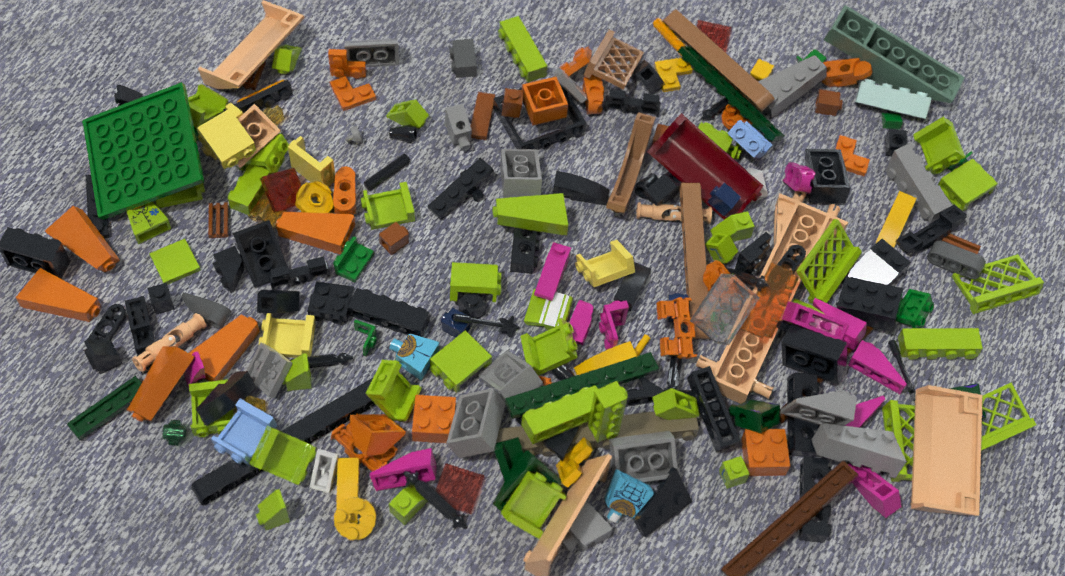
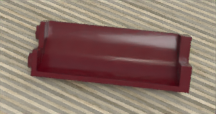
M682 113L647 151L682 183H700L701 200L709 207L712 206L707 201L711 197L709 193L715 186L720 187L724 182L741 196L735 206L725 216L712 207L724 220L730 215L742 213L752 200L756 202L762 195L760 191L764 185Z

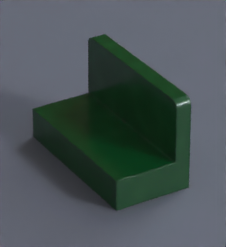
M519 437L495 444L494 452L504 481L513 465L524 454Z

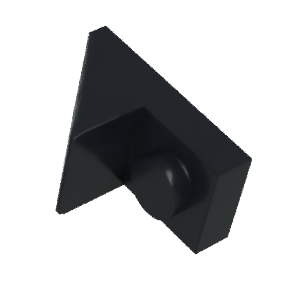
M641 377L638 380L639 390L630 389L626 391L628 395L626 407L654 403L653 397L664 392V389Z

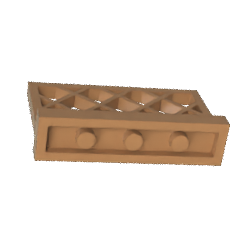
M609 29L589 61L583 76L590 79L593 74L624 90L644 52L614 38L615 32Z

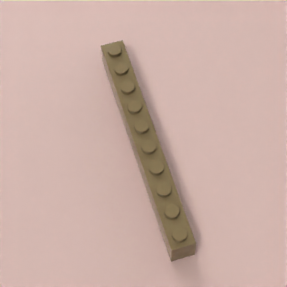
M655 412L623 415L620 431L615 438L670 431L675 439L682 438L687 441L697 436L699 427L697 418L666 420L656 416ZM589 422L580 425L568 452L583 437L590 441L593 450L601 447L603 449H610L608 439L597 443L588 427ZM522 426L499 429L496 443L519 437L524 453L528 449L534 456L539 454L551 456L555 454L551 449L549 450L545 447L542 441L532 445Z

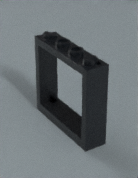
M561 84L560 86L568 103L567 113L574 124L526 142H522L510 119L507 116H502L501 103L503 102L504 95L493 98V109L516 149H547L552 144L563 143L568 138L579 137L585 133L586 121L567 90Z

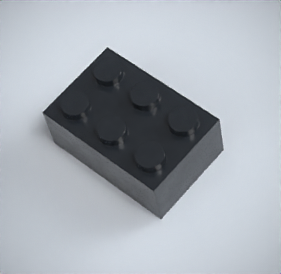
M7 227L0 239V253L8 266L36 273L41 268L62 279L70 264L62 242L57 239H48L37 233L30 234L20 228L13 229Z
M846 276L837 309L866 322V326L894 332L902 301L903 288Z
M792 324L781 341L783 366L806 374L817 375L818 378L838 384L847 367L846 342Z

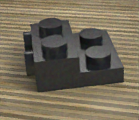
M765 232L739 253L734 269L756 276L759 272L758 267L767 256L766 251L770 247L769 243L772 236Z
M316 281L307 310L308 315H313L315 321L328 320L335 324L347 323L349 316L348 305L354 294V286Z

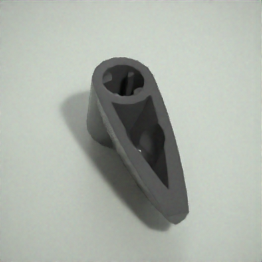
M184 292L182 294L184 303L194 314H200L209 325L217 329L223 328L231 314L229 308Z

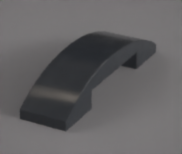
M954 204L942 211L939 219L914 234L911 231L898 238L896 243L907 253L926 249L955 230L965 220L967 214Z

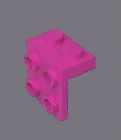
M614 301L604 305L603 313H600L601 322H599V330L601 334L604 333L605 335L604 346L606 350L617 346L618 335L615 327L625 325L629 309L627 301Z

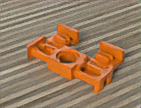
M678 297L672 301H659L656 303L658 320L666 319L667 316H672L674 320V340H669V337L659 339L661 357L678 355L677 358L692 359L697 356V354H693L692 338L695 337L694 318H690L689 312L691 298L686 297L682 299V297ZM682 323L687 325V333H684L681 330Z
M351 423L346 425V427L345 424H341L331 433V441L333 439L337 440L345 447L344 452L350 458H359L360 464L363 463L372 472L387 465V462L398 451L393 445L383 455L368 457L363 454H356L353 451L356 446Z

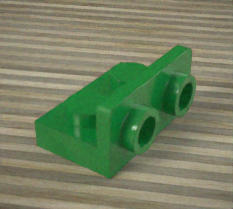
M353 236L350 241L345 243L341 255H338L334 260L335 274L355 283L373 257L374 251L358 244L357 238Z
M909 289L901 302L896 322L912 325V328L923 327L928 314L932 313L934 309L931 294Z

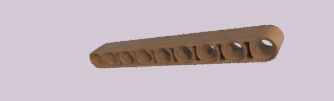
M674 9L663 20L681 41L694 49L759 111L762 112L775 100L774 96L677 9Z
M681 183L680 206L686 294H688V298L692 299L689 302L690 318H694L695 337L692 339H710L711 325L708 288L703 282V274L706 270L701 187L700 183Z

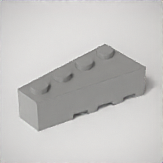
M814 55L758 81L775 98L764 111L771 118H774L826 78L827 67Z
M911 142L894 151L885 171L887 176L894 180L901 192L917 198L913 206L919 210L923 219L932 223L940 218L942 211L952 205L939 185L935 186L934 176L930 171L927 172L922 165L924 161L920 155L917 156L913 151L915 146Z
M821 423L812 438V443L819 456L840 462L847 460L853 466L859 468L861 465L870 467L871 471L880 473V471L887 472L888 476L896 478L906 463L899 444L891 431Z

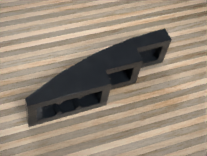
M144 296L125 301L137 356L145 352L146 348L155 342ZM152 364L149 365L148 367H146V370H145L144 372H141V373H142V374L148 373V371L150 370Z

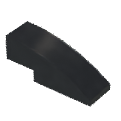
M556 171L553 194L563 193L564 196H570L573 201L607 206L610 189L590 179L567 172Z
M634 262L635 273L624 277L614 297V301H627L628 311L630 312L651 272V268Z
M235 371L225 384H218L197 407L196 410L204 425L213 423L236 407L235 405L239 399L244 400L256 388L248 371Z

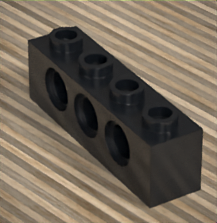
M514 227L510 272L533 274V267L537 268L538 256H535V251L539 252L540 240H536V235L540 236L539 231Z
M711 367L691 372L687 380L693 396L697 400V406L715 452L734 447L740 440Z
M797 372L787 378V405L797 398H803L802 393L806 397L818 395L820 385L817 382V375ZM787 415L788 454L802 457H812L817 454L812 438L820 425ZM802 431L806 433L807 438L803 436Z
M803 457L800 462L799 499L817 484L812 478L820 481L831 471V467L828 466V459ZM826 505L815 515L820 522H815L811 519L799 530V540L824 543L827 537H830L831 524H828V517L831 515V505Z

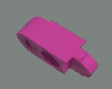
M790 162L785 168V178L782 181L794 191L811 193L812 187L810 182L814 180L816 173L807 166Z
M582 300L578 301L569 323L574 330L572 335L575 342L584 345L591 328L593 305Z

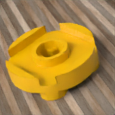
M307 182L298 190L295 205L301 212L329 213L333 208L332 192L329 187L321 182ZM316 196L319 203H313L311 198Z
M351 497L339 504L334 513V525L337 531L349 540L365 538L373 531L376 524L375 508L368 500ZM351 513L355 515L360 514L359 524L350 522L352 518Z

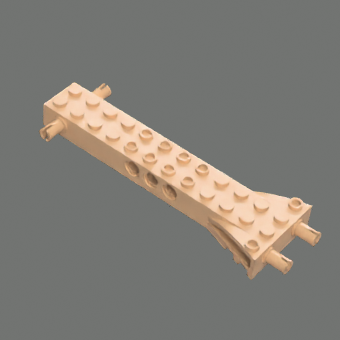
M795 191L792 198L779 193L774 214V248L761 273L762 276H765L764 279L767 281L771 271L791 246H802L806 251V258L833 219H838L843 229L846 230L849 222L837 217L840 212L839 206H836L835 211H833L835 204H830L826 213L802 203L806 197L805 192H802L799 196L800 192ZM836 228L834 229V238H836L837 235ZM828 240L825 242L824 251L827 250ZM799 253L793 254L792 260H794L796 256L799 255ZM788 264L781 265L785 271L792 270ZM796 271L780 290H772L769 287H765L761 291H757L758 288L755 286L719 361L715 362L700 355L696 367H711L722 396L741 404L746 401L749 393L753 391L769 399L774 387L757 381L758 378L756 377L779 330L776 324L779 320L783 321L782 316L788 301L792 302L800 285L801 279ZM778 275V277L775 280H773V282L776 283L777 281H779L781 275Z

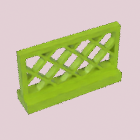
M833 219L796 271L810 294L807 299L811 304H813L815 298L827 303L862 253L859 247L853 246L838 219ZM835 228H836V230H837L836 238H834V229H835ZM828 240L827 251H824L825 242ZM833 240H836V251H833ZM818 253V264H815V256ZM824 253H827V264H824ZM833 253H836L835 260L832 263ZM809 266V276L807 277L804 271ZM815 266H818L817 278H814ZM826 267V272L823 275V268ZM814 280H817V285L814 288Z
M1018 254L985 264L982 273L988 274L987 279L978 277L977 279H971L970 284L961 281L960 278L964 276L957 273L952 274L954 282L970 303V310L973 315L1038 295L1044 284L1041 277L1036 278ZM1016 261L1020 268L1018 269L1008 264ZM998 267L1004 269L1003 274L992 271V268ZM1006 270L1016 273L1017 277L1005 275ZM990 275L1000 278V283L988 280ZM1019 275L1028 277L1029 280L1023 281L1018 278ZM973 280L983 283L984 287L972 285ZM1006 280L1014 283V285L1006 286L1002 284V281ZM986 285L996 287L998 289L996 291H990L985 288ZM973 290L981 293V295L973 297L969 291Z
M1012 382L982 395V406L986 398L995 400L993 410L982 407V410L991 413L989 423L982 422V425L986 426L987 429L985 435L981 436V450L1037 425L1034 419L1029 417ZM1007 388L1012 395L1010 402L1000 399L1002 391ZM999 402L1009 406L1006 415L996 412ZM1012 407L1019 409L1023 417L1018 420L1011 418ZM995 415L1005 419L1001 428L992 425Z
M889 400L882 407L884 430L893 432L907 461L896 478L890 477L891 482H899L901 480L912 481V474H907L906 466L910 464L913 467V456L910 458L904 452V447L907 445L913 451L914 444L911 440L914 437V428L908 422L911 419L915 421V405L898 404V400ZM899 410L905 411L910 417L905 421L900 416ZM903 427L912 434L909 439L902 434Z

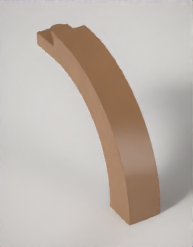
M638 112L635 118L626 154L606 208L611 209L613 212L624 213L628 208L641 171L656 117Z

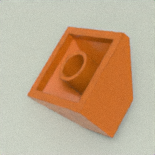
M385 414L350 415L355 446L365 456L383 455L405 436L406 431Z

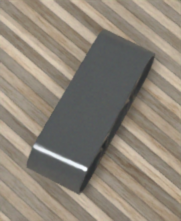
M944 241L934 242L927 255V259L931 264L970 279H977L986 264L982 256Z

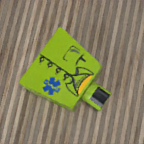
M153 202L127 211L138 245L171 229L168 218Z

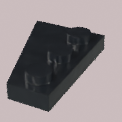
M674 467L669 470V476L666 480L660 482L656 487L658 490L653 497L648 500L633 518L643 537H647L692 502L677 469Z

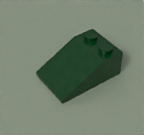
M527 449L513 465L493 505L502 511L528 471L536 474V472L542 474L547 478L546 482L550 484L555 482L561 485V479Z

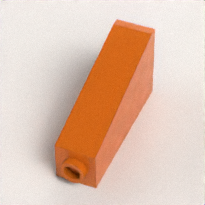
M72 206L45 230L48 235L61 241L66 248L103 272L110 271L120 261L86 213L78 207Z
M283 212L281 218L277 219L275 228L280 237L341 255L344 245L349 240L355 227V216L352 214Z
M41 268L15 297L22 308L90 322L93 317H97L101 311L98 298Z
M241 314L189 352L192 355L198 351L205 370L204 379L209 382L223 380L260 333L258 322L252 317L247 318Z
M162 346L127 411L132 413L131 417L140 422H143V420L151 421L192 362L194 356L179 347Z

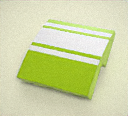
M536 289L533 290L524 318L526 325L544 326L546 330H550L559 325V318H563L567 322L574 300L573 297L556 292L553 301L535 296Z

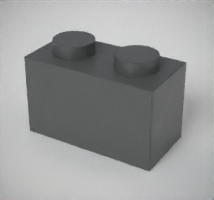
M473 39L452 40L449 54L450 58L454 60L451 61V70L455 72L456 78L477 77Z

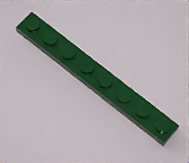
M688 46L680 47L678 53L682 55V59L690 63L695 72L702 74L705 77V81L713 85L717 89L718 94L725 96L728 99V103L737 108L744 118L749 119L755 129L762 131L768 141H781L785 135L694 49Z
M649 352L507 397L505 404L512 419L523 416L530 409H538L548 402L560 400L565 395H573L585 387L590 388L596 385L600 389L615 381L620 385L657 373L659 367L652 353Z

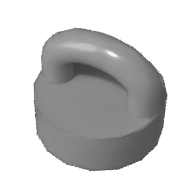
M351 127L352 135L347 136L345 140L351 141L355 139L357 145L363 143L358 127Z

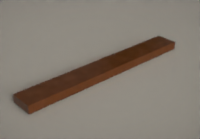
M845 461L839 463L722 567L721 571L725 576H748L857 479L858 473Z

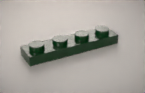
M135 375L66 423L77 439L81 441L128 408L142 384Z

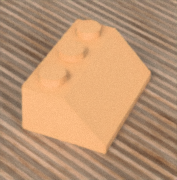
M255 104L238 118L256 147L253 155L238 161L236 166L242 168L281 132Z

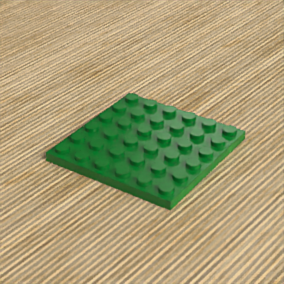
M178 83L82 120L99 219H107L205 183L186 85L184 83Z

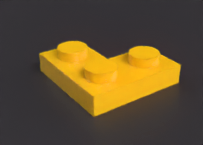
M682 57L654 62L656 72L665 83L661 87L663 92L680 90L681 86L677 76L692 74L691 64L685 62Z
M585 437L566 454L564 461L560 460L556 464L561 482L567 488L579 480L582 474L579 464L583 460L588 459L593 451L590 441Z

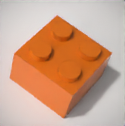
M557 76L522 84V100L532 125L567 117L568 103Z
M415 395L412 441L447 443L456 410V397Z
M745 429L741 442L743 460L749 471V476H786L790 468L785 429H768L762 433Z

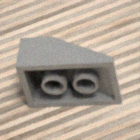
M508 350L478 374V377L490 389L494 388L504 401L507 397L539 388L543 383L531 365Z
M837 391L797 398L782 408L780 413L817 425L826 423L844 426L854 420L857 397L850 395L847 391Z

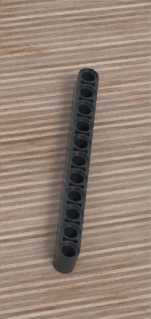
M373 378L281 432L308 444L316 441L317 437L321 438L336 429L335 427L350 421V415H360L370 409V406L376 405L366 395ZM230 460L196 480L191 485V489L199 503L207 505L209 501H214L227 493V490L231 491L246 482V479L249 480L264 470L256 468L251 464L248 466L243 462L238 464L234 460Z

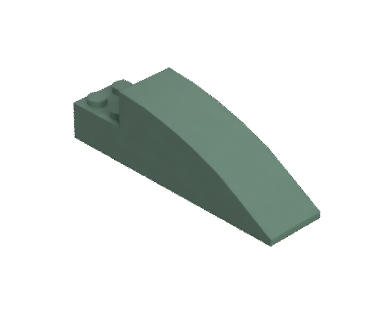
M846 5L837 15L823 39L851 56L850 59L860 58V61L869 62L873 72L866 79L876 81L875 83L881 86L882 83L893 85L892 89L899 90L900 87L907 88L913 94H917V91L927 93V97H930L931 100L952 103L965 78Z

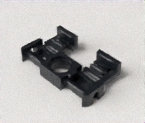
M610 89L609 95L606 96L604 111H607V108L621 109L623 113L637 115L638 112L655 113L656 117H659L660 95L644 93L642 100L625 97L626 91Z
M323 256L307 260L306 266L290 270L287 265L270 269L269 281L272 290H275V286L287 283L294 286L300 284V282H310V279L323 274H327V277H330L328 263Z

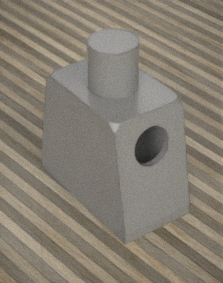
M459 104L447 107L444 124L453 146L459 144L461 151L470 149L472 130L464 105Z
M586 501L561 545L566 551L571 550L577 545L582 552H585L609 538L613 528Z

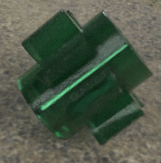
M171 419L168 424L163 426V440H167L168 445L178 446L180 441H185L187 428L181 424V420Z

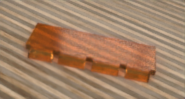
M774 263L770 264L764 277L769 286L757 292L741 330L762 339L764 336L772 338L777 327L775 323H779L784 312L782 306L785 307L792 294L790 290H794L799 278L792 274L793 271Z

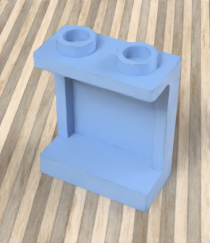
M739 120L728 132L754 158H762L773 146L748 121L744 123Z
M239 399L235 405L238 411L218 438L213 436L211 440L215 445L214 449L221 454L226 452L231 455L230 458L236 463L241 464L243 462L249 466V462L266 426L268 425L275 429L278 425L274 417Z

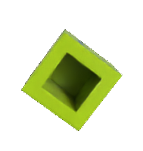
M716 232L705 243L713 260H718L721 263H728L738 252L729 234Z
M742 456L722 462L719 469L727 489L746 483L749 476V471Z

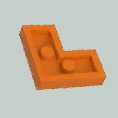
M588 46L584 49L583 47L579 48L574 53L573 61L569 64L565 62L559 68L570 76L588 64L592 54Z
M344 49L328 50L331 76L337 78L344 76L357 79L361 77L366 78V62L348 61L347 50Z
M346 76L330 81V87L343 111L376 100V95L369 83L352 89Z
M840 135L835 149H841L846 171L865 176L870 159L853 154L857 140Z

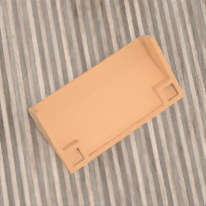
M263 0L261 3L265 11V18L213 72L202 67L198 68L204 84L216 89L240 88L305 18L304 15Z
M932 385L916 389L911 509L935 513L979 516L982 395Z
M607 454L587 460L584 466L580 465L582 474L579 480L570 487L566 494V499L561 502L533 551L529 550L523 560L525 562L524 570L535 576H549L551 564L560 550L562 541L598 480L604 483L607 480L612 459L611 455Z

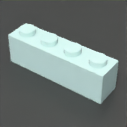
M869 79L859 83L855 98L856 103L926 119L931 98L927 97V93L917 91V94L910 93V89L902 87L896 90L892 89L893 85L882 83V86L875 84L876 81Z

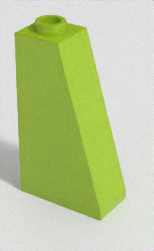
M563 193L496 199V205L492 206L493 218L497 217V225L567 235L568 219Z

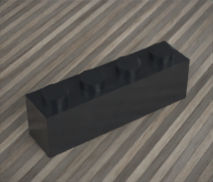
M357 288L348 305L349 316L405 335L413 334L423 337L430 321V314L424 308H416L408 305L406 302H398L390 299L388 296L374 294L367 289Z

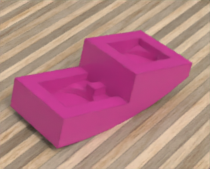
M198 351L192 354L194 358L184 372L188 388L189 384L197 383V380L205 378L204 366Z

